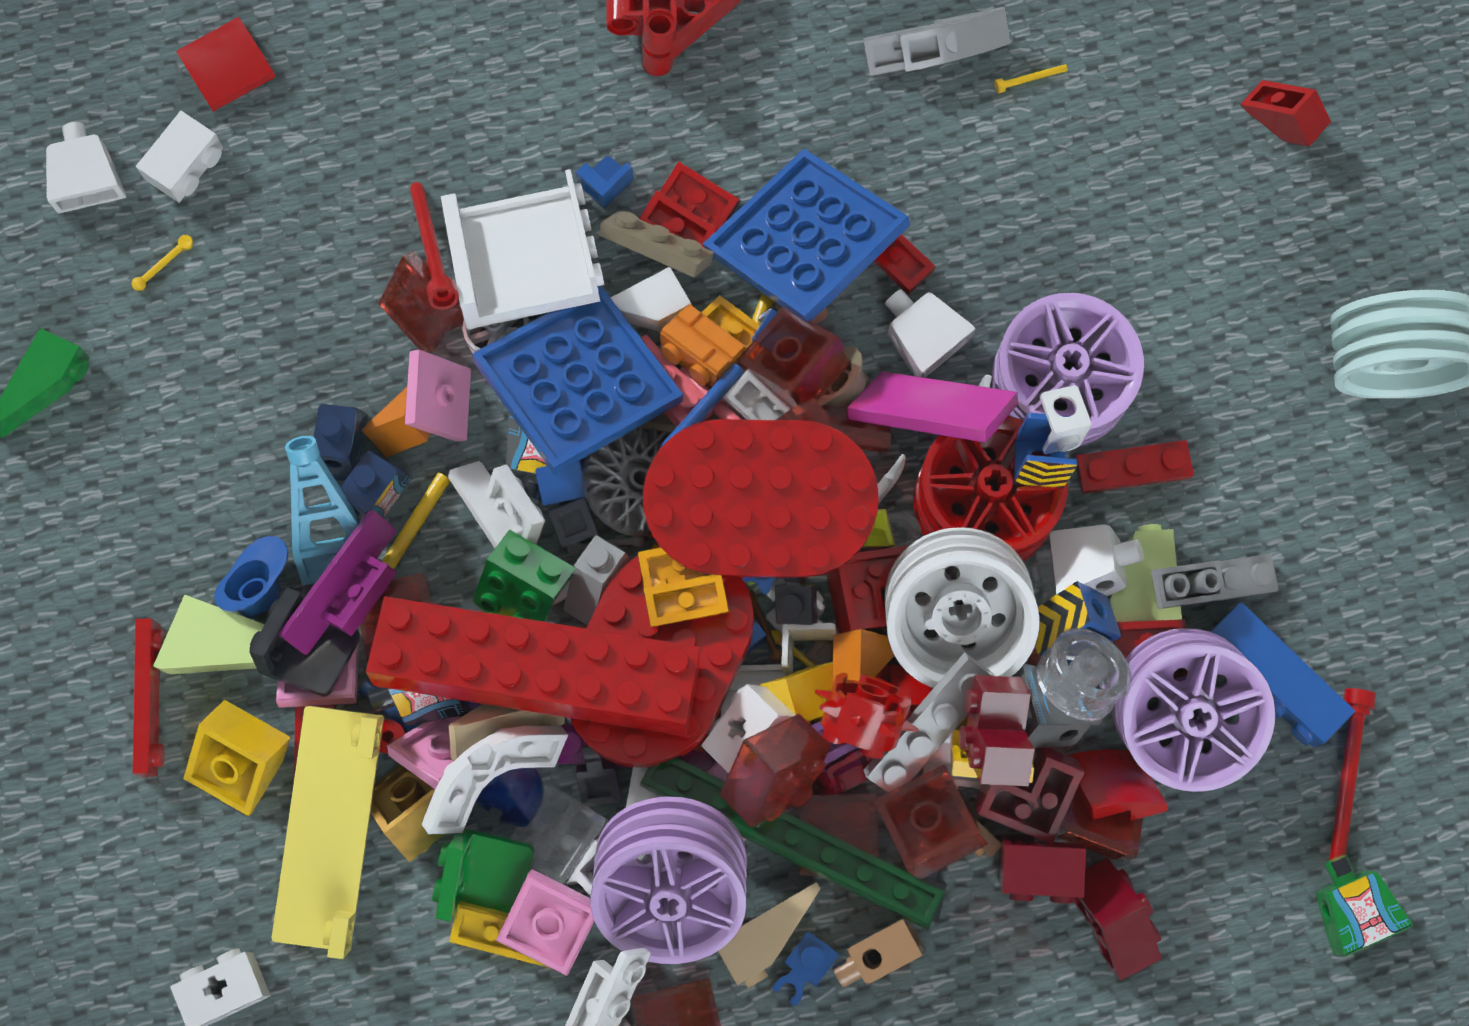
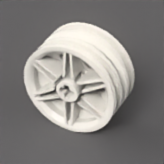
M948 528L935 531L921 537L908 546L897 558L888 575L885 586V611L889 643L900 665L921 683L934 688L964 652L994 673L995 676L1006 677L1014 675L1032 653L1039 632V612L1029 572L1023 560L1002 539L988 532L973 528ZM955 566L959 569L956 574L957 579L951 580V576L945 572L947 567ZM988 577H994L997 580L983 583ZM919 592H925L928 594L922 597L915 598L916 594ZM962 600L964 604L956 605L955 601ZM997 613L1004 614L1005 619L1002 623L997 625L992 620L993 615ZM926 629H935L937 637L928 638L924 635V631ZM976 642V644L971 648H964L961 646Z

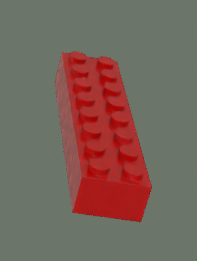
M384 596L366 673L373 686L687 737L701 659L700 647Z

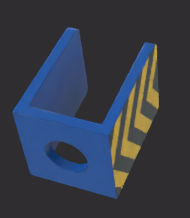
M1028 413L1015 437L1014 484L1064 488L1077 467L1076 459L1065 458L1066 452L1057 451L1047 454L1048 457L1031 455L1034 452H1043L1042 448L1052 431L1046 414Z
M1078 580L1038 607L1039 632L1035 644L1036 651L1039 655L1045 656L1059 646L1064 665L1068 669L1075 668L1121 638L1108 596L1084 585Z

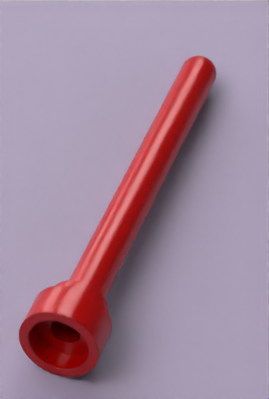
M414 182L410 186V194L431 280L426 288L427 296L433 308L446 310L457 304L459 293L455 281L446 276L424 186L419 182Z
M1345 688L1343 699L1355 712L1348 719L1329 860L1346 855L1364 721L1365 716H1369L1370 710L1375 708L1376 693L1369 690Z

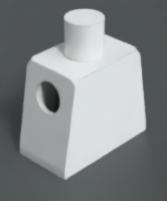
M70 122L62 127L64 141L50 144L46 148L47 200L59 214L126 198V193L109 151L101 138L94 134L86 136L83 123Z
M900 289L885 303L897 317L890 323L887 334L912 374L916 377L926 378L972 339L976 329L971 323L929 292L913 303L903 290Z
M1109 525L1056 530L1050 533L1056 594L1078 580L1084 585L1109 596L1126 587L1125 566L1144 561V553L1140 541L1133 539L1121 543Z

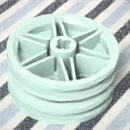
M1445 290L1399 291L1351 302L1332 314L1330 319L1331 329L1334 332L1332 334V347L1337 351L1333 357V367L1336 371L1334 382L1335 387L1340 392L1362 398H1418L1448 393L1469 386V295Z

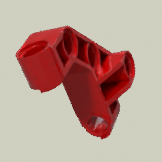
M606 0V27L610 33L615 35L641 36V63L643 69L652 76H664L670 72L674 59L738 5L741 0Z

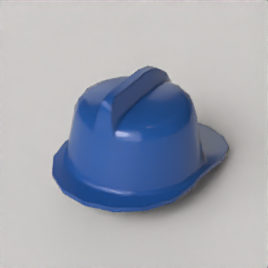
M266 536L250 544L241 553L228 574L217 586L214 595L216 605L223 611H237L241 616L251 620L269 611L273 602L279 599L281 589L278 577L288 560L286 543L279 537Z

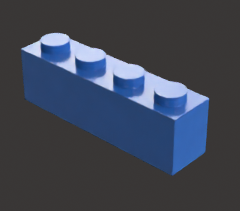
M1242 602L1234 606L1209 631L1233 644L1260 671L1268 683L1273 696L1275 717L1280 718L1282 716L1292 726L1290 731L1293 736L1306 746L1311 744L1314 748L1324 744L1355 712L1339 694Z

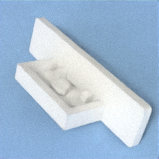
M480 461L449 471L448 478L494 548H496L509 529L537 544L545 522L543 514L539 507L532 503L524 490L521 480L514 476L507 464L494 468L491 476Z
M645 948L622 951L614 967L605 960L593 961L565 1026H619L622 1018L630 1008V1000L637 984L645 975V966L651 953Z

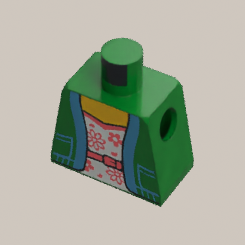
M1347 855L1336 857L1324 863L1333 884L1318 890L1316 898L1330 948L1334 955L1348 956L1413 926L1390 889L1376 871L1364 870L1355 874Z

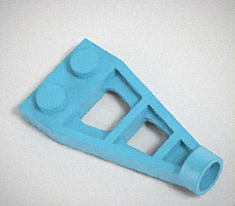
M312 436L297 437L285 445L290 462L292 555L302 586L317 582L361 522L322 460L316 439ZM323 485L331 502L307 507L304 501L303 488ZM334 517L338 520L346 534L345 537L313 542L310 537V523L312 520Z

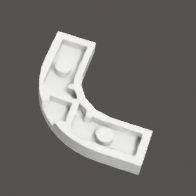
M518 726L501 728L494 734L480 740L445 768L444 775L436 787L422 826L428 834L463 833L477 797L490 781L508 770L555 767L568 734L561 726Z

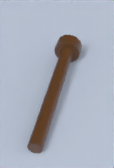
M749 590L753 610L761 629L766 634V641L771 650L769 658L772 664H778L782 662V650H778L754 591Z

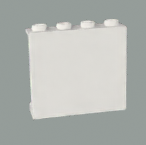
M570 169L565 170L568 186L462 209H459L455 193L441 196L459 301L467 330L600 302L597 286L604 285L600 263L592 264L591 261L593 258H598L593 236L586 237L585 232L592 231L587 209H579L580 205H585L581 183H573Z

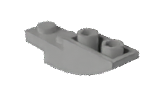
M1005 7L933 21L934 24L863 38L870 76L903 69L908 72L974 56L1010 44Z
M1272 554L1151 570L1158 609L1222 601L1279 591Z

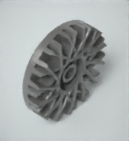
M644 424L586 456L582 467L583 491L594 513L612 529L635 537L653 536L644 513L643 490L648 469L654 457L661 449V444L664 442L662 439L666 436L665 432L657 436L656 428H652L648 432L643 431Z

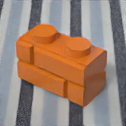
M688 304L660 332L663 356L674 365L680 363L687 368L693 380L701 386L708 384L710 387H713L733 363L741 368L745 366L746 346L692 305Z

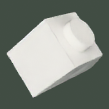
M670 267L611 297L630 324L658 332L673 318L675 319L677 314L688 304L691 305L690 300Z

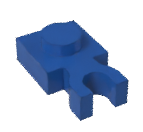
M807 930L784 962L792 970L786 976L779 978L772 986V989L778 993L783 984L791 983L794 985L796 992L789 1002L796 1007L803 996L805 983L808 981L816 987L839 954Z

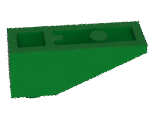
M39 329L0 397L1 438L70 391L76 381L84 378L89 367L88 359L90 357L80 346L44 329Z

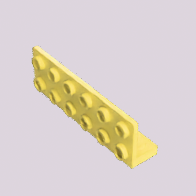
M307 706L304 709L272 931L273 942L328 949L327 957L344 959L351 951L384 716L316 706Z

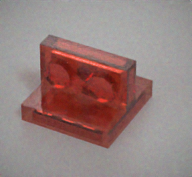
M412 251L402 256L378 304L419 350L432 353L436 350L446 332L463 325L464 317L459 300L456 305L446 310L435 309L430 305L426 291L427 285L431 280L427 261L423 262Z

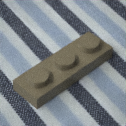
M617 211L601 222L599 236L689 276L696 277L711 265L713 251L702 247L695 240L676 236L663 226L644 222L631 212Z

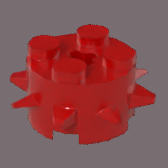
M840 673L836 675L831 691L816 689L814 692L827 701L820 705V709L824 711L821 719V725L824 727L822 736L834 744L848 743L859 747L860 752L867 757L883 758L885 751H891L897 747L902 730L918 732L919 728L906 720L912 714L909 711L911 698L908 696L901 699L896 695L898 687L882 679L861 674L859 681L847 680L848 675Z

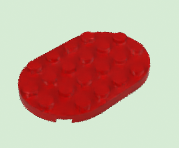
M718 419L691 425L675 434L658 451L648 469L643 490V507L647 524L660 547L677 563L692 571L705 575H722V577L809 578L836 570L850 560L867 542L876 522L879 503L877 480L873 468L860 447L844 433L831 426L802 420Z
M639 556L631 559L614 575L605 589L586 629L700 647L701 662L687 737L570 718L578 735L590 749L601 757L619 765L638 768L660 766L659 763L680 755H686L706 737L717 719L752 641L754 610L748 588L742 577H723L729 612L652 628L644 593Z

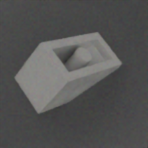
M595 535L573 566L575 571L570 579L563 610L588 626L609 582L631 560L627 554Z

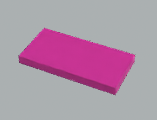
M882 371L847 407L849 419L854 421L987 442L1019 403L1018 392Z

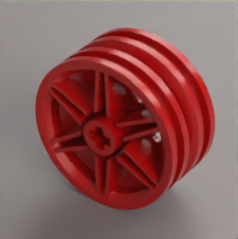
M1008 415L987 442L939 435L931 445L917 477L913 492V510L922 536L948 528H973L987 532L985 526L997 525L999 531L992 535L1010 545L1025 562L1041 548L1061 517L1067 501L1068 482L1064 488L1014 484L1015 437L1023 420ZM985 449H990L994 452L995 460L991 462V459L984 451ZM1034 452L1031 454L1034 456L1048 457V455L1044 454L1043 452ZM957 467L963 474H950V469ZM988 482H989V483H993V484H994V489L999 488V490H998V491H992V490H991V485H986V484H987ZM959 504L963 515L954 514L951 506ZM1020 505L1029 506L1031 513L1026 516Z

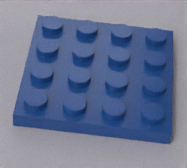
M803 149L703 243V246L714 252V259L808 325L910 226V222L906 214L814 154Z
M597 286L600 302L549 312L472 353L474 364L553 474L560 472L683 402L681 390L602 286Z

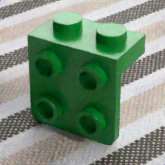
M509 529L486 560L473 602L486 613L546 622L554 601L572 578L575 567Z
M465 828L463 833H456L450 844H443L439 856L438 866L444 867L442 879L438 878L432 895V902L438 903L435 918L451 922L460 901L510 913L532 869L535 854L534 847L528 843Z

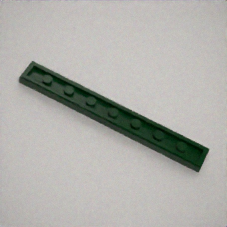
M677 757L659 763L660 766L648 767L640 782L641 787L661 797H682L707 804L725 815L735 825L743 838L926 930L930 927L946 891Z

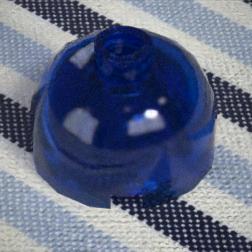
M536 767L508 770L490 781L482 789L476 802L488 812L492 806L502 811L503 814L499 819L517 827H527L538 813L544 800L545 789L542 777L535 769Z

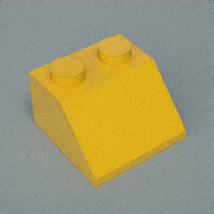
M224 700L199 724L183 779L243 814L250 816L283 763L291 737Z

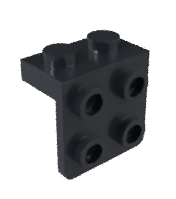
M286 587L281 598L276 599L271 605L268 620L262 630L256 632L253 636L249 653L259 674L326 697L333 691L359 644L361 635L358 629L350 636L329 625L309 654L301 653L279 635L282 628L303 601L300 592Z

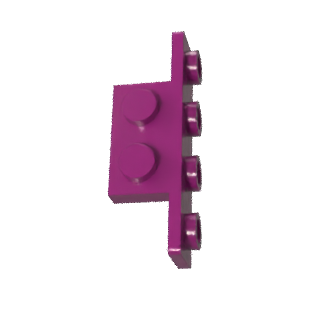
M369 510L279 633L280 637L298 651L307 655L329 625L352 636L397 574L388 564L377 560L395 535L396 529L377 512Z

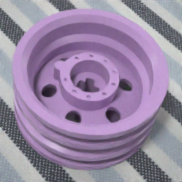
M1079 293L1049 295L1025 307L1009 325L994 359L992 388L1018 392L1019 404L1009 416L1024 421L1028 413L1046 414L1040 399L1043 392L1073 385L1077 386L1092 423L1091 428L1080 445L1083 446L1100 439L1113 429L1136 397L1144 373L1142 346L1130 322L1117 309L1105 301ZM1072 328L1080 331L1081 339L1077 342H1073L1069 331ZM1035 339H1040L1045 343V347L1034 346L1032 342ZM1104 353L1109 356L1110 361L1108 362L1095 357L1098 354ZM1070 361L1075 364V368L1072 367L1071 370H1068L1063 365ZM1027 375H1034L1037 386H1029L1025 381V377ZM1091 390H1100L1103 394L1102 399L1094 401ZM1059 398L1055 401L1057 403H1066L1067 409L1064 411L1054 408L1058 415L1072 416L1075 414V405L1069 399Z
M1179 628L1164 631L1146 639L1124 659L1116 673L1111 689V715L1120 738L1135 761L1149 776L1174 789L1192 792L1209 791L1237 781L1259 762L1272 738L1275 724V706L1268 683L1260 671L1233 644L1209 631ZM1185 668L1187 670L1186 676L1173 678V674L1177 669ZM1217 675H1224L1226 683L1221 687H1215ZM1159 697L1158 708L1154 710L1148 709L1147 703L1149 699ZM1199 708L1200 710L1197 712L1198 718L1192 720L1194 717L1193 710ZM1238 714V720L1235 723H1226L1224 719ZM1173 737L1172 742L1168 746L1160 745L1159 740ZM1204 738L1211 742V749L1207 753H1201L1202 739Z
M657 797L643 800L624 808L606 824L596 846L590 905L593 919L600 932L612 945L621 951L638 948L647 949L651 953L648 962L659 964H681L697 961L722 949L739 931L746 912L747 854L741 834L735 825L721 812L707 804L692 799ZM644 854H645V856L643 857L642 860H640V859L637 858V857H639L640 855H644Z

